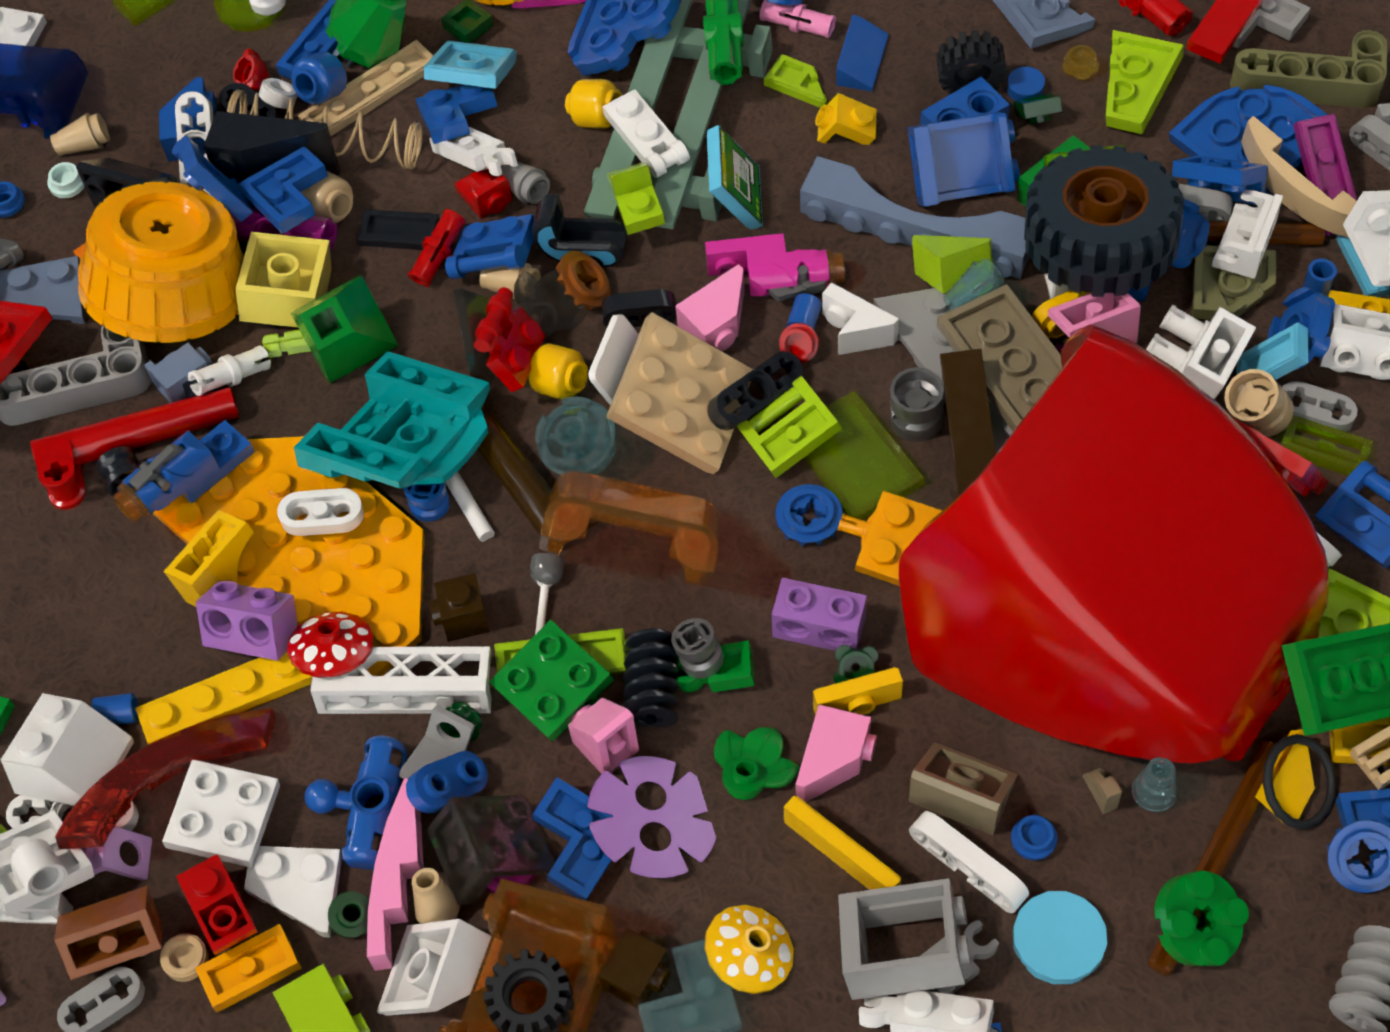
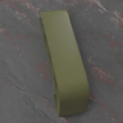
M1363 30L1358 32L1353 38L1348 57L1255 48L1244 49L1236 56L1230 79V87H1240V90L1264 89V85H1271L1293 91L1313 104L1369 108L1378 102L1387 75V41L1382 34L1376 31Z

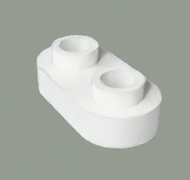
M347 488L290 493L279 503L277 514L283 529L287 533L294 536H307L352 531L362 522L364 508L356 492ZM342 512H350L346 516L337 517ZM301 515H308L304 520H296Z

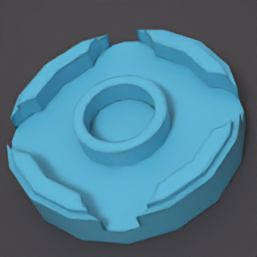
M1047 891L1032 897L1019 910L1012 931L1013 949L1018 959L1020 958L1022 964L1027 967L1026 970L1035 978L1051 984H1073L1089 976L1101 964L1107 946L1106 925L1099 911L1084 897L1068 891Z

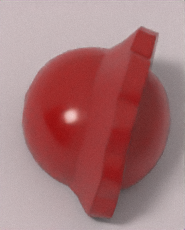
M248 48L235 64L233 78L235 83H243L254 91H260L262 82L269 78V73L260 55L253 49Z

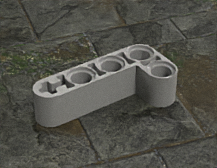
M103 325L101 328L102 352L9 374L0 385V420L10 426L20 425L143 393L151 383V379L144 366L148 362L144 341L130 339L129 336H121L106 329Z

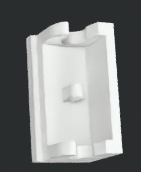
M1245 190L1242 192L1241 199L1254 202L1258 207H1250L1247 204H1235L1217 253L1214 256L1212 267L1255 279L1276 225L1283 195L1275 194V196L1254 190Z

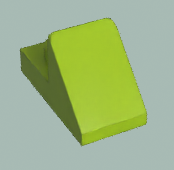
M642 162L606 173L628 235L665 224L664 215L652 185L648 164Z

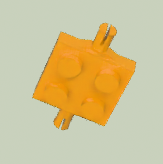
M882 491L876 510L868 518L867 522L843 513L837 530L861 537V551L854 571L900 586L898 573L902 552L924 526L942 510Z

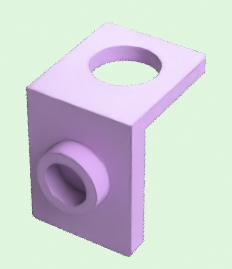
M105 824L74 838L91 862L94 875L106 870L139 881L148 879L152 845L151 837ZM123 842H130L136 847L139 857L135 866H129L122 861L120 846Z

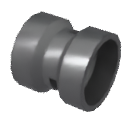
M690 618L676 626L672 633L671 641L676 654L679 656L684 672L690 677L699 679L707 678L719 671L724 662V654L712 625L705 619Z

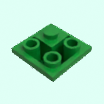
M362 275L291 312L294 321L329 383L336 381L399 346Z

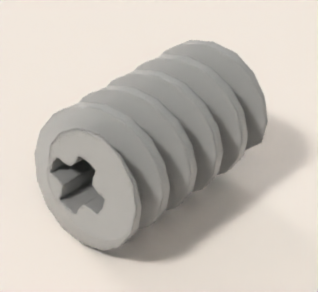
M1375 925L1362 926L1354 933V944L1348 950L1347 958L1349 960L1342 966L1341 974L1343 977L1336 982L1335 991L1337 994L1330 998L1329 1009L1342 1023L1358 1032H1388L1387 1028L1376 1019L1390 1020V1007L1384 1004L1390 1003V928Z

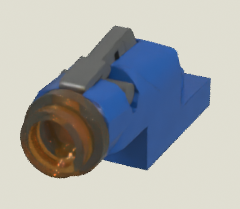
M226 420L201 440H198L187 430L162 452L141 463L139 468L121 482L122 484L117 487L119 492L112 496V499L120 511L133 523L140 518H148L155 511L162 510L180 495L184 496L192 504L255 451L252 444Z

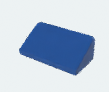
M852 15L836 68V86L873 92L889 37L887 32L860 16Z

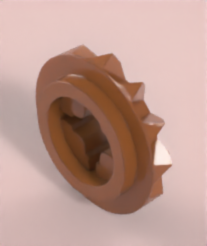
M570 251L561 257V261L556 266L557 272L560 274L557 282L565 287L564 295L570 294L576 306L583 304L588 311L596 307L600 308L602 301L610 296L611 293L608 277L602 267L591 256L580 251Z

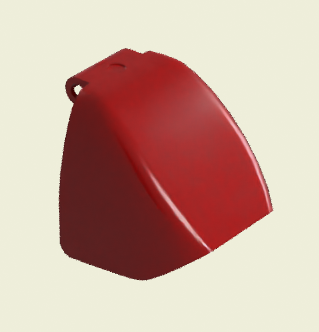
M1089 324L1076 331L1067 340L1061 350L1062 369L981 474L948 507L927 523L902 552L898 574L912 663L921 674L945 689L1014 723L1056 739L1119 755L1155 761L1191 764L1221 757L1229 761H1240L1272 713L1278 709L1290 691L1291 681L1282 645L1319 638V622L1327 608L1329 591L1325 549L1308 513L1285 478L1258 444L1218 402L1176 368L1138 344Z

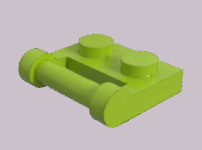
M802 376L791 383L793 385L791 389L751 419H746L737 426L775 478L779 477L842 429L836 418ZM800 401H805L803 404H801L799 407H797L795 410H793L791 413H789L787 416H785L783 419H781L779 422H777L763 434H761L760 436L758 435L760 431H762L764 428H766L768 425H770L772 422H774L776 419H778L780 416H782L784 413H786Z

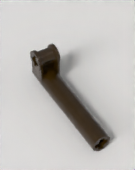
M483 404L481 410L487 424L488 434L478 447V451L550 549H559L607 516L609 502L604 495L603 484L596 475L580 473L553 491L487 405ZM580 485H581L582 490H583L582 493H580V491H579V489H578V487H579ZM595 505H596V508H597V512H596V513H594V510H593V507H594Z

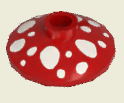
M343 611L325 612L308 618L295 628L288 639L287 654L291 664L303 674L317 678L336 677L353 671L366 661L373 651L374 635L369 624L358 615Z

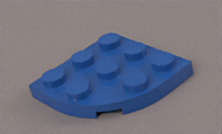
M1264 85V89L1240 90V87H1235L1222 91L1201 103L1169 132V139L1190 157L1200 155L1249 162L1241 140L1248 120L1254 116L1283 140L1278 155L1296 169L1302 164V159L1293 125L1298 121L1328 114L1303 96L1281 87ZM1265 187V194H1269L1270 191Z

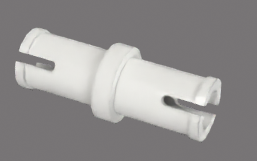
M259 345L236 356L227 354L219 357L217 363L188 373V381L197 380V383L191 384L190 387L197 396H201L224 385L230 387L241 383L242 378L270 369V360L261 361V359L269 357L266 349Z

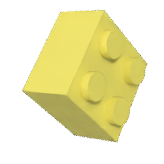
M251 232L235 289L239 320L298 328L291 312L327 293L332 271L329 240Z

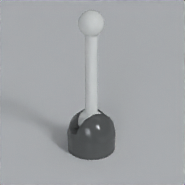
M538 553L531 557V578L536 585L541 587L535 634L545 625L549 588L555 586L564 574L565 560L556 554Z

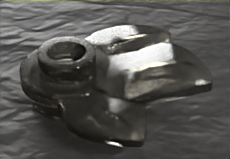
M523 270L514 284V298L519 307H522L531 318L533 314L541 317L543 324L540 328L546 334L544 339L551 336L555 331L568 332L578 327L587 315L588 310L583 304L576 306L574 300L568 299V294L564 295L566 289L557 282L560 275L557 270L546 273L539 280Z

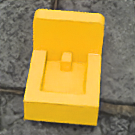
M838 93L827 105L824 104L817 113L815 124L818 126L817 141L826 143L836 133L857 143L870 145L876 139L877 109Z

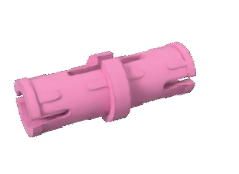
M764 0L760 10L761 21L765 20L789 27L790 31L795 33L801 30L829 39L836 25V16L806 9L805 4L795 6L781 5ZM785 13L792 16L811 20V23L785 16Z

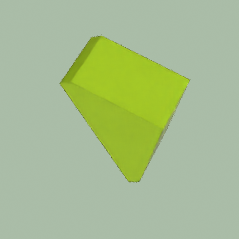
M914 235L912 237L915 274L942 294L991 278L994 274L991 238Z

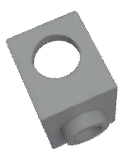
M436 705L432 710L424 738L401 768L399 776L403 779L409 778L414 772L427 764L461 751H467L475 725ZM446 722L453 725L459 731L460 738L447 735L441 729L440 723ZM431 781L433 787L436 789L435 783Z

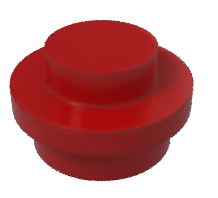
M794 323L786 327L781 333L779 348L780 351L794 354L801 363H805L817 354L819 337L817 332L808 324Z

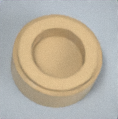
M189 933L178 934L169 939L160 953V963L163 970L170 978L180 982L191 981L197 978L198 974L195 968L209 960V953L203 941L196 935Z

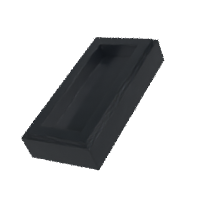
M364 209L357 237L358 245L423 250L421 244L426 236H431L440 220L439 214Z

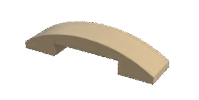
M1251 117L1247 122L1241 143L1249 163L1268 165L1266 188L1274 196L1275 194L1283 195L1282 203L1306 221L1331 233L1349 238L1343 223L1357 201L1344 190L1333 200L1278 155L1283 140L1257 118Z

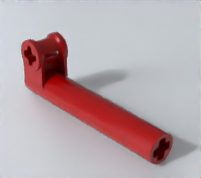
M231 387L201 396H194L31 440V450L36 463L38 478L42 486L47 488L48 497L52 505L58 509L67 510L78 506L86 495L81 464L98 460L106 451L115 447L127 446L135 449L182 435L187 430L193 432L220 424L224 420L230 421L240 418L233 391Z

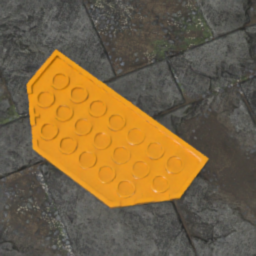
M304 436L247 439L252 444L255 452L191 504L184 496L180 495L162 510L153 512L161 522L186 544L196 536L218 510L246 521L254 533L246 543L240 556L237 573L238 580L244 586L271 588L276 592L293 594L297 625H300L312 616L325 612L343 611L358 615L369 624L374 635L373 647H415L422 641L421 614L424 578L423 551L425 546L423 529L366 481L347 475L331 478L299 467L294 446ZM347 488L356 492L364 508L362 522L352 531L307 536H294L287 533L283 529L277 514L279 503L290 493ZM342 512L337 517L346 516L350 512ZM301 515L296 520H304L308 515ZM377 661L367 671L372 676H384L393 665L389 661Z

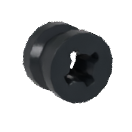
M119 446L112 448L101 455L96 462V469L101 478L106 479L105 485L110 495L116 498H123L128 495L121 482L140 466L137 464L138 458L130 447Z

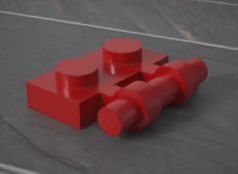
M502 287L496 295L490 298L486 306L487 316L479 322L476 328L474 347L483 353L490 352L486 365L511 392H514L524 387L532 368V356L541 347L546 334L522 307L512 310L511 300L513 292L508 288Z

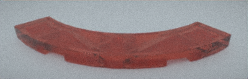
M273 708L230 714L198 723L163 737L123 760L89 788L71 809L55 836L59 849L103 847L117 822L131 808V801L146 787L149 790H153L166 780L183 772L182 765L191 762L192 759L213 760L230 754L266 749L276 723Z

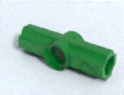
M706 0L707 15L703 16L705 45L706 50H708L710 79L719 82L720 85L734 84L736 79L742 77L743 70L741 47H744V37L738 0Z

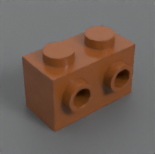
M144 886L59 915L54 941L70 980L161 949L163 926L149 888Z

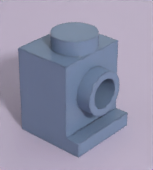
M186 343L178 350L169 353L158 364L154 365L150 360L144 366L156 389L169 403L196 396L190 385L197 383V380L188 381V373L213 363L201 347L194 349L189 343Z

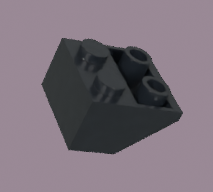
M112 158L79 161L76 166L95 209L109 195L132 185H142L147 182L178 183L175 175Z

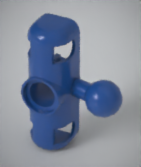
M377 735L366 741L364 745V761L360 763L357 781L353 784L350 792L339 790L330 780L317 779L309 784L304 793L307 807L318 814L329 813L335 808L350 810L346 828V846L342 848V857L351 868L374 870L378 851L372 849L375 833L383 835L387 818L404 780L399 776L401 768L390 764L392 749L399 750L402 753V768L408 760V753L398 739L390 736ZM374 795L384 796L378 806L374 808L364 807L370 797Z

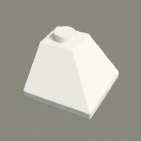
M461 919L407 925L377 1013L388 1016L436 1012L486 987L484 983L487 976L492 977L494 974L492 967L498 962L497 956L502 941Z

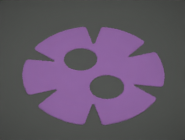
M639 756L619 762L628 785L624 784L609 771H604L599 776L591 790L587 807L611 814L613 817L591 822L589 827L601 850L613 862H617L634 847L635 850L630 866L632 873L651 878H669L688 872L679 847L699 862H703L709 855L716 841V835L712 822L693 817V815L701 814L708 810L698 778L692 772H688L672 786L675 762L660 757ZM644 782L659 784L666 793L665 804L657 810H648L642 807L635 795L636 789L640 784ZM657 822L669 830L671 842L666 849L652 851L643 845L640 839V831L647 823Z

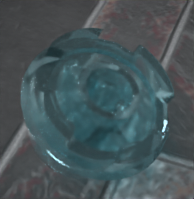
M568 397L560 400L563 404L555 408L547 417L543 414L537 424L535 440L541 460L551 471L560 475L574 477L580 473H591L594 475L601 473L611 463L616 450L615 424L612 420L606 418L608 410L601 404L584 397Z

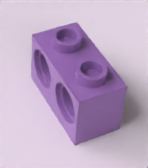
M782 578L771 615L772 637L834 651L844 644L848 645L851 649H858L866 620L867 595Z
M218 581L196 601L202 645L205 647L278 661L287 652L288 639L298 626L293 594L276 592L271 588H255L238 585L233 581Z

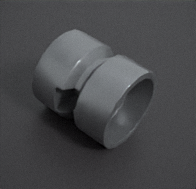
M920 367L907 368L898 373L892 380L890 387V421L897 435L905 440L920 442L929 440L941 430L944 416V386L942 380L933 371Z

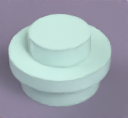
M62 162L53 166L49 171L47 185L54 196L70 198L79 194L84 189V184L74 164Z

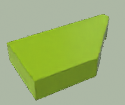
M781 54L764 77V86L819 108L824 104L827 105V98L822 92L818 75L812 65Z

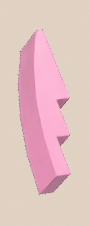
M408 778L403 780L387 818L374 864L367 924V958L374 971L392 969L391 924L409 922L406 879H412L417 871L424 868L421 811L416 809L407 797L406 783Z

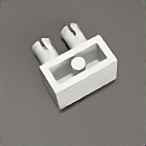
M1172 304L1159 327L1190 343V350L1188 352L1157 333L1146 350L1176 368L1211 398L1215 399L1226 384L1256 327L1219 307L1210 322L1206 320L1203 323Z

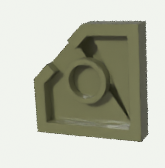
M1206 245L1203 251L1193 258L1191 316L1196 319L1211 320L1219 307L1239 317L1273 293L1276 284V251H1265L1256 277L1253 279L1212 267L1213 259L1219 246Z

